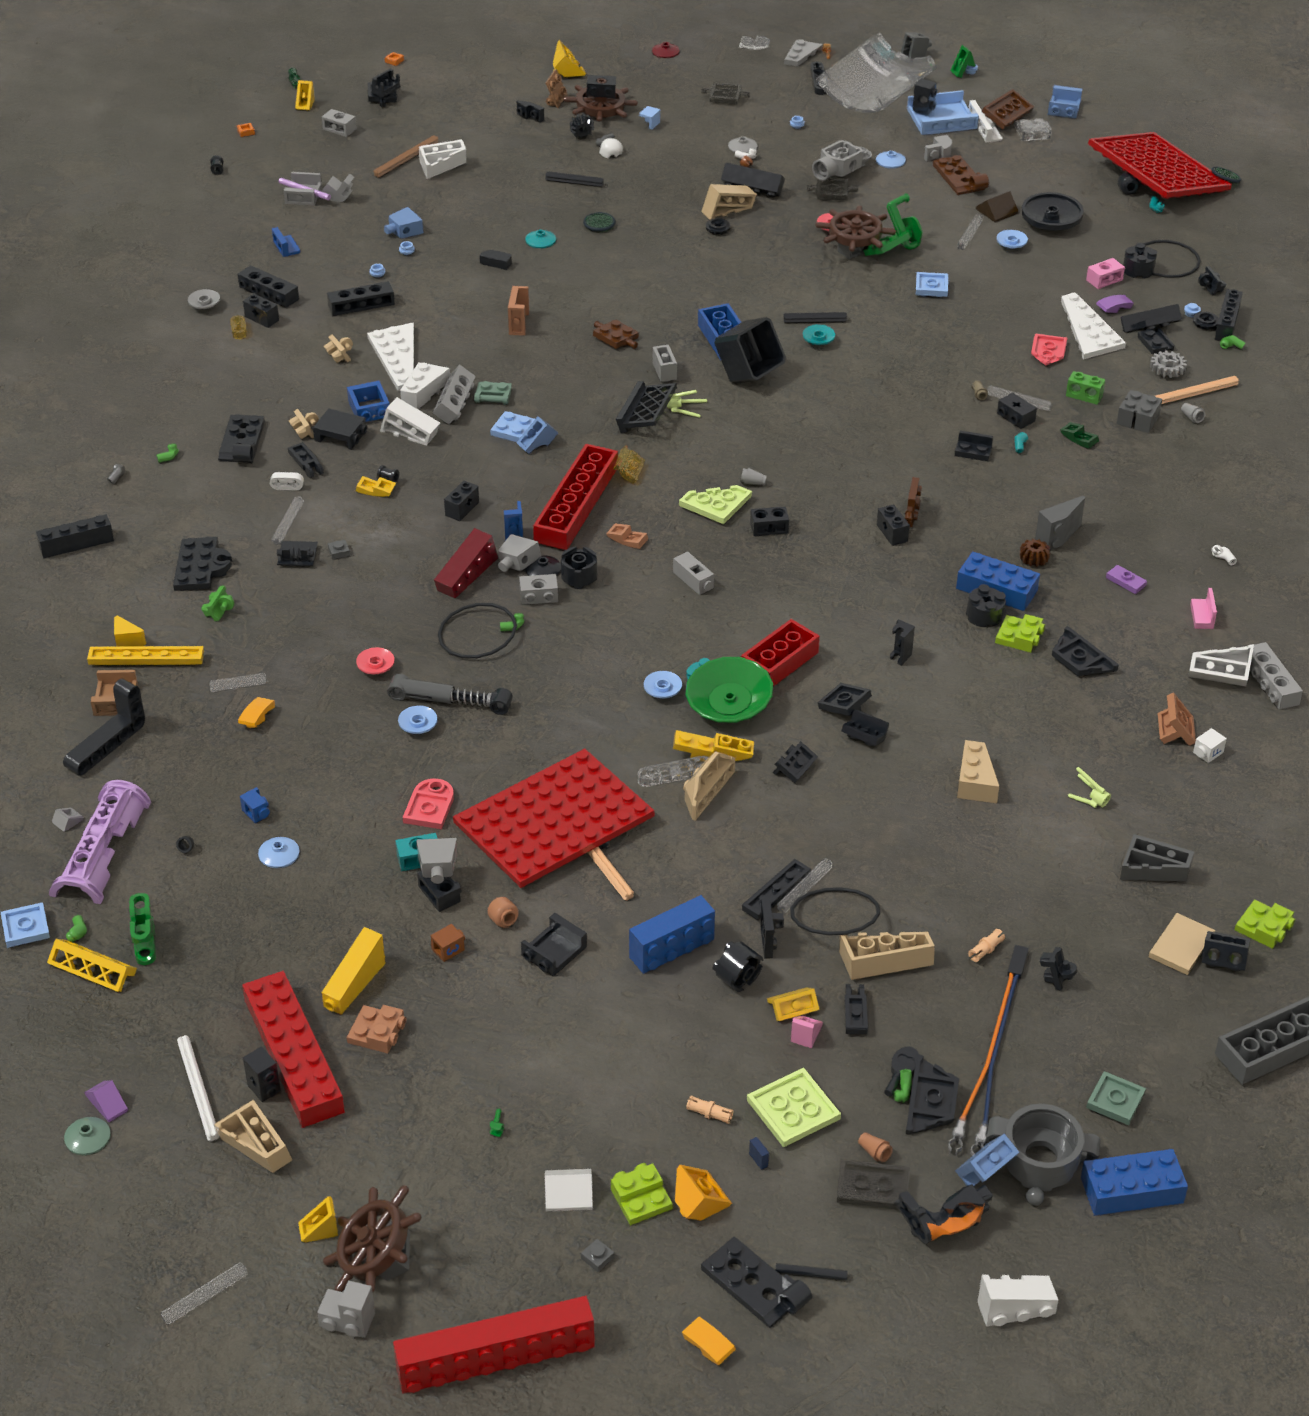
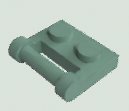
M478 382L474 402H501L508 405L512 383Z

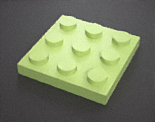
M804 1068L747 1094L748 1103L783 1147L841 1119V1113Z

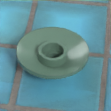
M85 1117L73 1122L67 1128L64 1141L66 1147L72 1153L91 1155L99 1152L108 1144L111 1132L104 1120L97 1117Z

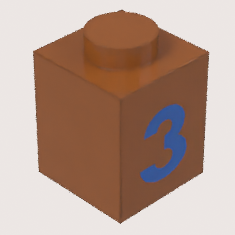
M452 924L430 935L432 950L443 962L465 950V936L460 929L457 930Z

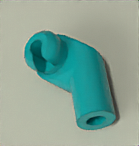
M1152 197L1149 207L1155 212L1160 213L1165 208V205H1161L1162 202H1158L1157 197Z
M1020 432L1014 437L1015 452L1021 453L1024 451L1023 444L1028 440L1026 433Z

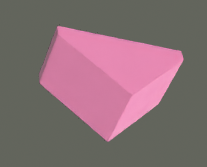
M803 1015L794 1017L792 1021L791 1042L812 1048L823 1022Z

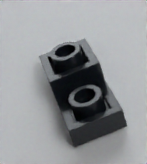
M516 101V111L519 116L525 119L532 118L540 123L544 121L543 107L526 101Z

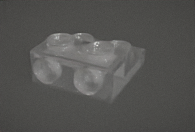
M1036 118L1034 120L1022 119L1015 121V128L1022 141L1050 139L1052 128L1049 122L1044 121V119Z

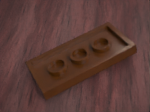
M1012 89L984 106L981 112L996 123L998 127L1004 129L1031 112L1034 106Z

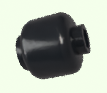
M1127 172L1118 178L1117 185L1124 194L1130 195L1138 190L1139 181Z

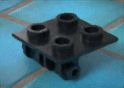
M282 541L281 548L277 549V565L313 566L318 542Z

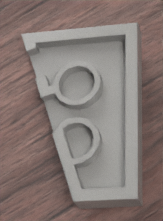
M796 40L785 57L784 64L799 66L807 60L808 56L815 55L817 50L821 51L823 44Z

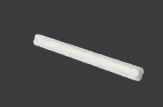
M184 1035L177 1039L207 1140H217L220 1136L214 1126L216 1123L190 1039L187 1035Z

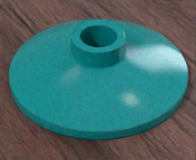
M536 230L527 234L525 241L527 245L533 248H547L555 244L556 236L550 231Z
M811 325L804 329L803 338L811 344L824 345L835 339V331L825 325Z

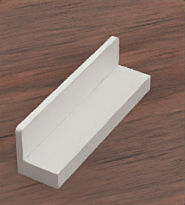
M971 100L969 102V110L971 114H978L977 129L985 142L1002 141V137L992 120L981 112L982 110L975 100Z

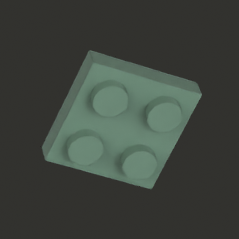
M1104 1071L1087 1102L1086 1108L1129 1125L1145 1095L1146 1088Z

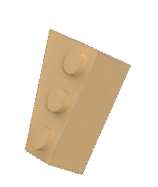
M965 740L957 798L997 803L999 784L985 743Z

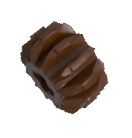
M1032 538L1031 541L1026 540L1020 547V560H1023V564H1029V566H1044L1050 558V546L1045 541L1041 542L1040 539L1035 540Z

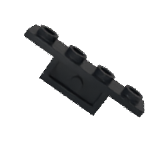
M1179 304L1121 316L1120 319L1123 332L1142 328H1146V330L1155 329V325H1160V327L1170 325L1169 322L1181 320L1182 317Z

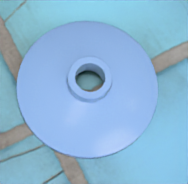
M895 151L882 152L876 157L877 164L885 168H899L906 161L902 154Z
M1004 230L997 235V242L1010 249L1023 247L1028 241V237L1023 232L1017 230Z
M669 671L653 672L644 680L645 691L656 698L673 697L682 688L680 677Z
M412 706L400 713L398 723L401 729L408 733L422 734L435 727L437 715L429 707Z
M275 837L265 841L260 846L258 856L265 866L283 868L294 863L299 857L300 851L298 844L294 840L287 837Z

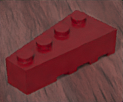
M476 528L472 530L434 579L437 591L452 598L458 597L499 558L492 535Z

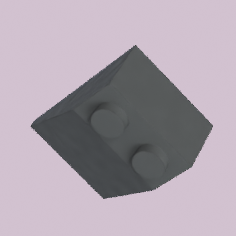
M1080 496L1039 511L1035 539H1040L1041 542L1045 541L1050 546V550L1063 546L1081 526L1085 496Z

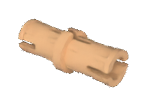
M995 929L988 937L982 938L979 944L968 952L969 957L974 953L976 954L971 960L978 962L986 954L992 953L995 950V946L1005 940L1004 934L997 937L1002 931Z
M694 1096L689 1097L686 1106L687 1110L703 1114L705 1118L710 1119L711 1117L727 1124L732 1120L734 1113L732 1109L716 1105L714 1101L710 1100L708 1102Z

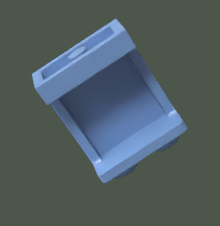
M1054 85L1052 98L1049 102L1048 115L1077 118L1082 89Z
M1003 1134L986 1144L955 1171L967 1186L971 1184L975 1186L979 1181L984 1182L1017 1155L1019 1151L1008 1137Z

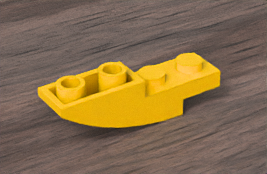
M676 730L673 749L691 753L690 759L706 761L715 751L735 758V761L753 757L754 741L716 733L714 738Z

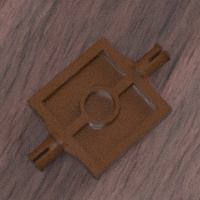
M613 320L607 324L595 321L594 327L597 329L593 330L594 337L616 349L625 345H629L633 349L638 347V343L633 341L639 338L638 331L618 320Z
M912 477L908 506L905 511V520L912 528L914 521L918 520L922 485H919L920 478Z

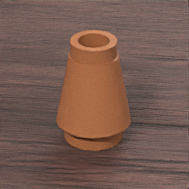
M866 1132L859 1137L858 1144L875 1161L885 1162L890 1158L893 1148L888 1141Z

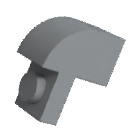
M949 136L934 137L933 144L925 146L924 159L932 161L951 157L952 140Z
M349 174L342 183L332 176L321 192L330 194L331 201L343 202L352 192L350 188L353 185L351 181L354 177Z

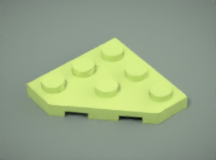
M738 485L730 486V489L721 490L720 487L706 489V492L696 493V490L688 491L679 500V506L724 524L752 497V491Z

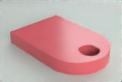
M427 779L420 782L415 787L403 815V823L442 829L454 800L452 786L442 779ZM439 787L440 789L433 790L432 788Z

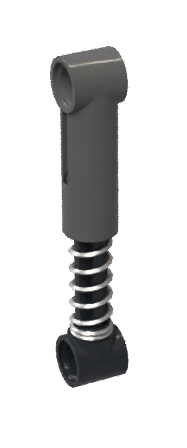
M403 674L394 675L387 689L388 696L397 701L411 698L452 704L457 700L459 703L464 701L465 704L471 702L474 705L477 703L478 706L484 704L485 707H490L491 711L498 715H504L508 712L513 698L512 693L505 688H498L495 692L488 694L486 692L482 694L479 691L475 693L472 690L468 692L466 689L460 691L459 688L455 690L454 685L413 680Z

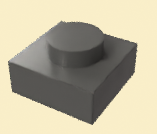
M345 540L328 543V550L333 560L350 556V550Z
M598 1239L581 1252V1259L597 1272L614 1258V1251Z

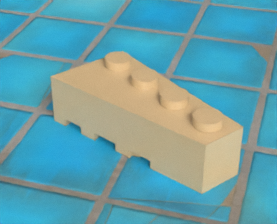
M880 932V936H867V933H858V936L840 935L839 952L851 980L934 965V944L928 932H900L897 936L888 934V932Z

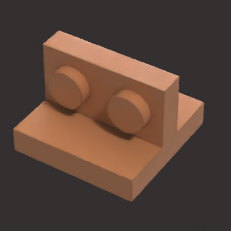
M1173 692L1167 695L1168 708L1158 713L1160 740L1165 744L1182 737L1190 746L1195 744L1196 741L1194 718Z

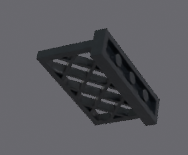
M638 381L616 418L620 433H627L631 427L656 426L677 389L676 383L645 386L644 381Z

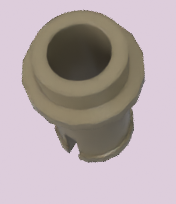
M981 381L973 382L972 389L975 392V397L978 400L986 399L988 391L983 387Z

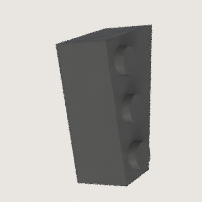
M1133 834L1122 865L1120 880L1186 882L1192 866L1194 851Z

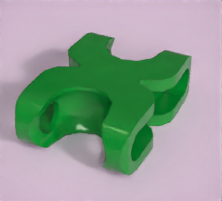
M138 893L132 895L129 899L130 934L134 943L136 962L139 965H148L156 959L155 924L151 915L149 896L146 893ZM139 901L145 903V906L141 909L135 907V904ZM148 949L150 954L147 957H142V950Z

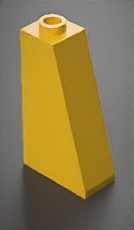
M366 927L362 929L322 991L323 1006L327 1010L342 1015L385 965L382 934Z

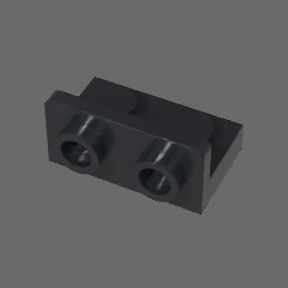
M959 431L954 456L988 462L992 451L993 436Z
M801 741L796 747L792 744L785 752L787 757L781 756L774 764L777 768L773 771V774L776 775L781 771L792 782L796 783L818 756Z

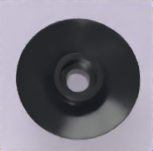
M541 555L536 561L527 566L525 571L528 576L556 574L557 576L561 572V563L552 556Z

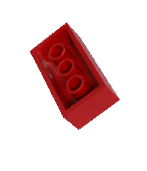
M790 619L743 653L741 657L755 661L767 670L772 679L773 686H775L819 653L820 636Z

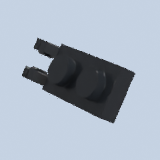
M304 442L288 447L290 456L303 471L305 470L309 478L314 477L312 467H315L319 475L324 473L318 458Z
M846 984L844 997L846 1034H868L867 997L864 984H859L858 995H851V984Z

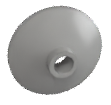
M739 137L732 139L728 143V148L734 153L737 150L749 153V149H757V143L753 139Z
M209 289L195 291L188 297L189 305L197 309L211 308L220 301V295L216 291Z

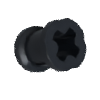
M218 155L211 157V172L215 175L222 174L224 171L223 158Z
M381 465L377 471V479L382 477L397 483L400 476L398 469L391 470L384 465Z

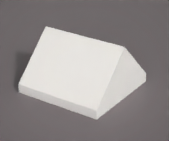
M591 1169L545 1170L546 1212L593 1210Z

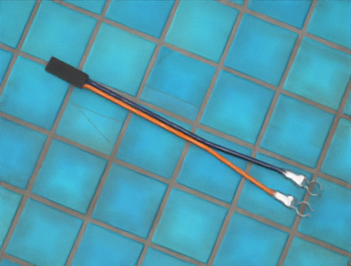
M1019 945L1014 947L1007 973L1009 980L986 1063L962 1116L957 1120L956 1127L953 1128L952 1139L948 1145L949 1154L952 1153L950 1144L955 1141L959 1142L961 1146L959 1149H956V1156L962 1150V1141L966 1133V1116L989 1068L984 1120L975 1135L974 1145L971 1147V1155L975 1154L972 1151L977 1147L982 1149L987 1144L986 1137L989 1124L988 1115L993 1068L1018 978L1021 979L1028 947Z

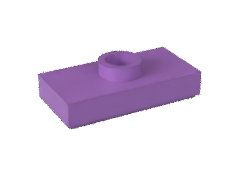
M1116 565L1106 574L1107 579L1134 594H1137L1147 585L1145 579L1119 565Z

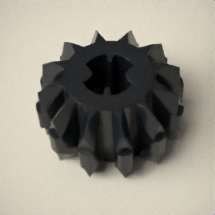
M584 113L581 116L577 114V117H572V121L569 124L570 131L575 137L579 136L580 139L583 136L587 138V134L592 135L594 130V121L590 118L589 114L586 116Z

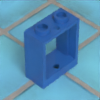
M380 381L347 387L348 402L354 415L365 417L366 422L384 418L390 403ZM379 398L381 400L380 403L359 406L358 404L359 402Z

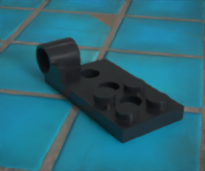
M230 415L219 450L218 461L253 463L265 423L264 416Z
M735 1236L701 1263V1270L769 1328L787 1313H797L813 1298L811 1290L801 1280L794 1281L787 1274L781 1276ZM738 1264L741 1268L739 1270H731L728 1266ZM749 1278L756 1279L758 1283L755 1285H749L745 1281ZM772 1293L775 1295V1298L767 1300L763 1295Z

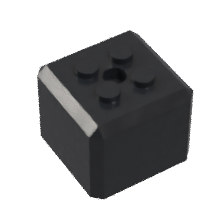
M767 317L743 321L715 338V347L728 379L732 383L756 381L785 363V353L773 323Z

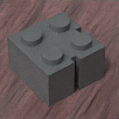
M1130 390L1119 407L1116 424L1131 428L1134 413H1137L1134 429L1149 433L1160 416L1162 399Z

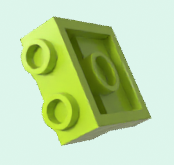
M1027 614L1024 615L1023 619L1006 615L996 636L995 643L1031 653L1034 646H1038L1040 635H1043L1045 629L1043 619Z
M1254 899L1236 923L1234 930L1273 949L1277 942L1281 943L1283 941L1286 930L1292 929L1295 923L1293 918L1294 912L1276 903L1271 908Z
M641 1163L635 1167L634 1171L629 1173L620 1171L611 1179V1191L630 1225L673 1209V1203L663 1187V1180L653 1163L650 1165Z

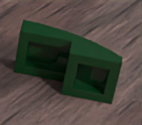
M1070 422L1060 429V432L1066 438L1082 447L1089 449L1099 442V435L1085 432L1084 425Z

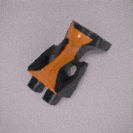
M971 1184L962 1187V1189L951 1195L944 1202L941 1210L936 1213H932L919 1206L908 1191L900 1193L899 1199L895 1201V1204L910 1225L912 1235L917 1236L921 1242L927 1244L941 1235H952L971 1226H977L980 1223L982 1214L989 1210L988 1202L992 1200L993 1195L986 1185L975 1189Z

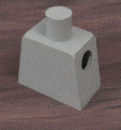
M511 534L498 550L500 559L498 567L504 572L509 568L518 571L525 569L541 557L538 541Z
M456 838L417 840L418 858L423 877L431 878V881L436 884L442 883L444 877H451L457 858Z

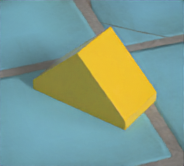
M298 80L295 109L310 110L315 101L313 82Z
M118 615L114 617L116 647L146 645L143 629Z
M328 1196L298 1222L302 1242L306 1243L338 1236L332 1197Z

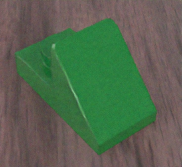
M964 45L961 46L950 70L960 78H962L967 65L976 67L972 52Z

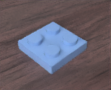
M917 272L916 295L947 297L948 274Z
M505 411L491 428V436L517 442L535 419Z
M43 902L1 912L7 948L50 938Z

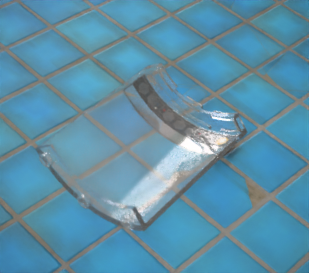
M878 33L816 77V80L823 90L840 105L857 112L873 113L885 109L912 88L921 78L923 79L935 70L937 66L931 55L911 59L900 52L896 53L891 49V46L886 42L881 33Z

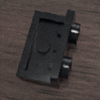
M856 709L853 711L851 720L843 724L841 732L846 733L852 739L864 741L866 745L876 746L885 741L889 723Z

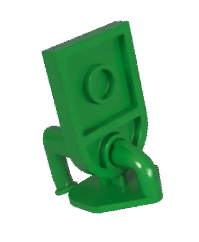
M906 193L887 204V210L896 234L881 237L882 248H878L873 244L869 245L868 248L863 250L865 256L885 253L899 244H902L908 250L920 246L923 231L918 219L914 216L901 218L897 205L909 202V194Z

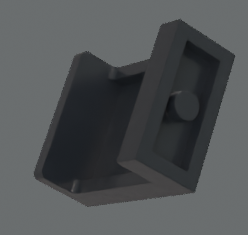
M328 409L313 427L314 441L321 443L328 436L347 441L348 449L352 450L367 432L365 417Z
M557 913L549 917L550 926L530 943L526 940L521 942V955L523 958L552 976H555L587 947V933Z

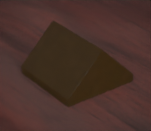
M1011 191L988 199L976 206L977 211L993 222L1006 219L1019 212Z

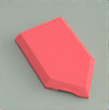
M1035 334L1031 354L1045 366L1064 358L1067 338Z

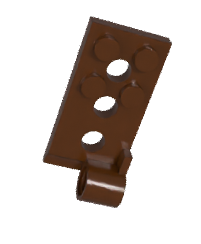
M960 155L933 160L934 168L957 195L982 191L989 187L987 174H981L980 172L976 174Z

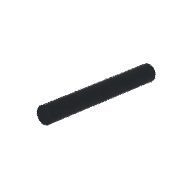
M776 1263L775 1269L778 1273L846 1281L848 1273L845 1270Z

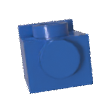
M257 787L240 795L242 811L254 823L269 816L268 801L264 796H260Z

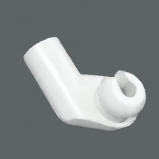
M749 149V153L737 150L735 158L742 159L747 155L751 159H755L757 150Z
M1220 545L1212 547V554L1216 558L1225 559L1231 566L1236 564L1237 559L1228 548L1221 547Z

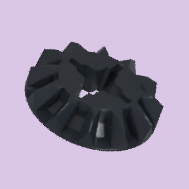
M713 218L706 222V230L709 233L721 235L730 230V223L722 218Z
M1199 312L1193 317V323L1196 327L1206 328L1207 330L1209 328L1214 329L1219 320L1211 312Z

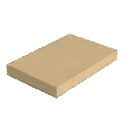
M1176 913L1149 952V958L1188 975L1203 953L1207 931L1215 932V930Z

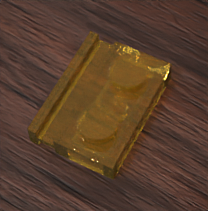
M625 445L621 449L614 470H619L620 475L634 484L639 477L645 459L635 451H630L628 446Z

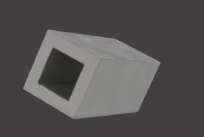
M689 552L673 558V573L697 594L701 595L714 588V573Z

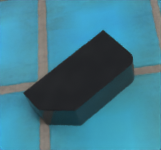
M488 250L483 251L479 255L480 264L507 270L512 264V255L509 253Z

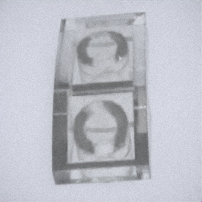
M758 35L756 40L749 36H742L739 47L751 50L767 49L770 39Z

